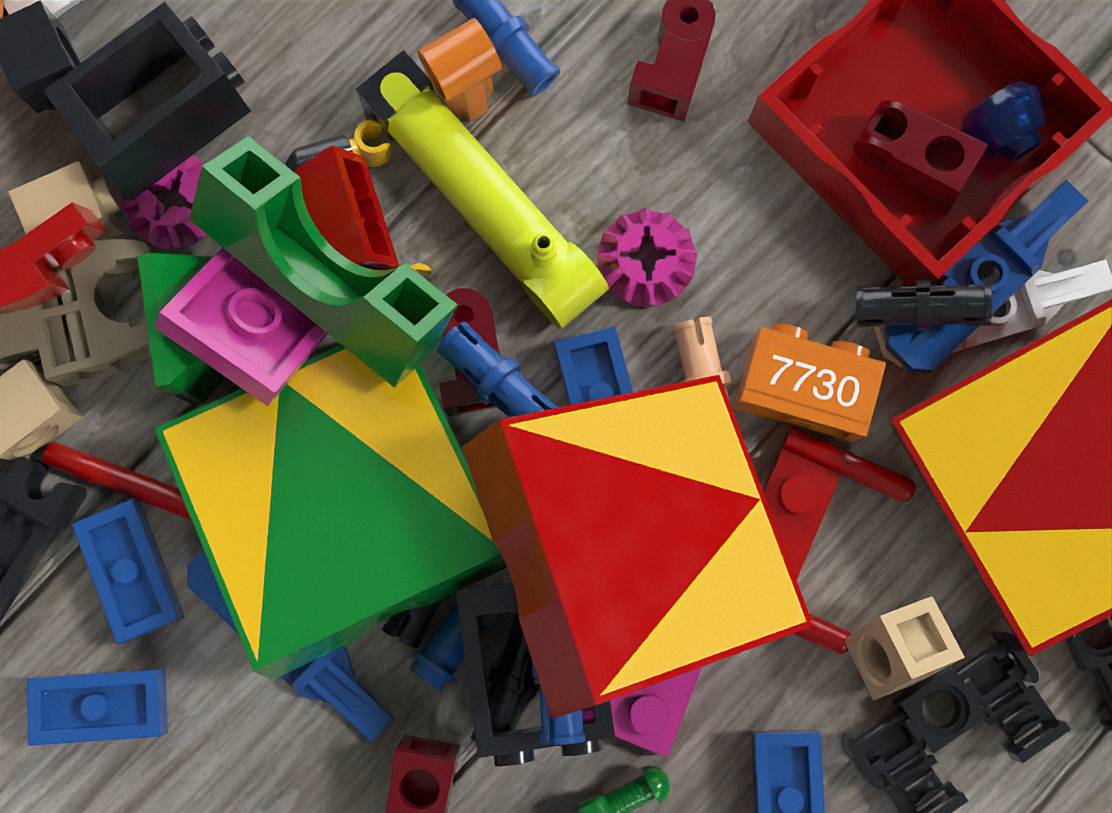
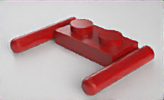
M791 426L785 435L781 450L775 458L762 490L796 580L837 487L839 475L900 502H908L913 498L916 492L915 482L906 476ZM810 613L813 626L793 633L839 655L849 651L845 639L851 636L849 631Z

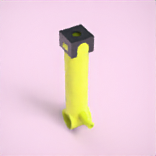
M402 50L356 88L361 104L368 116L382 126L383 133L391 142L394 139L519 280L532 302L556 328L562 330L609 290L606 280L594 263L575 244L567 242L436 95L430 78L405 50Z

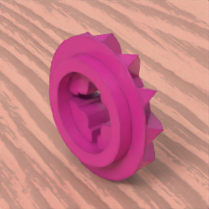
M192 155L134 200L130 201L125 196V200L121 204L129 221L128 226L145 242L162 249H184L206 238L208 235L189 220L191 209L184 206L181 208L171 206L166 214L162 213L164 205L153 194L154 190L172 192L177 184L180 185L179 193L192 206L201 167L205 164Z
M647 207L627 215L620 214L617 220L603 232L597 254L598 269L606 280L609 290L622 301L640 307L663 305L678 297L690 283L697 259V252L691 239L690 229L684 228L676 221L671 212L660 213L651 211ZM644 234H649V241L652 242L654 251L664 252V255H673L656 261L650 276L651 281H646V271L642 270L641 261L631 260L630 257H626L629 256V253L639 252Z

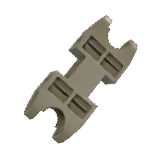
M127 239L94 240L93 243L96 249L86 259L67 269H62L60 265L55 268L70 290L39 306L20 311L0 313V373L8 371L25 359L34 364L42 363L45 379L69 387L119 374L150 360L151 353L147 324L132 327L129 321L118 322L113 313V301L117 292L124 284L134 280L133 274L139 272L137 255L150 253L148 244Z

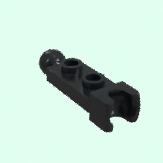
M22 456L16 459L0 482V622L60 529L67 528L87 496L85 487L59 482L44 498L41 493V485L48 474L49 467L44 465L43 461L30 456Z

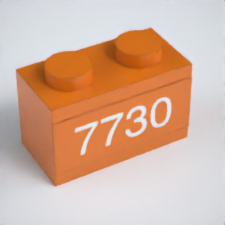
M773 323L771 329L761 327L751 340L732 409L852 444L866 438L886 363L869 358L870 350L855 343L833 341L830 347L807 340L809 333L793 325Z

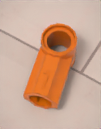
M472 18L417 50L419 59L437 90L438 97L455 116L465 117L470 122L488 112V99L493 93L492 76L502 71L500 59L491 40L480 23L475 18Z

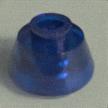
M1018 81L999 90L977 105L962 119L961 132L988 144L983 155L991 161L1004 156L1008 164L1019 160L1042 143L1037 133L1046 126V120L1038 87L1030 83Z

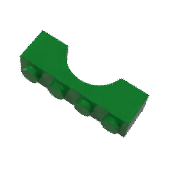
M249 135L201 167L189 220L395 388L435 350L458 304L406 262L389 270H372L353 263L336 251L321 235L307 211L302 195L300 177Z

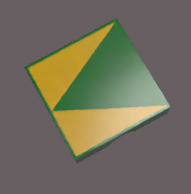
M338 345L307 359L269 406H266L244 389H240L154 428L253 672L270 680L278 678L359 639L373 626L392 615L408 609L428 606L507 568L501 553L492 540L467 461L420 364L394 388L343 345Z

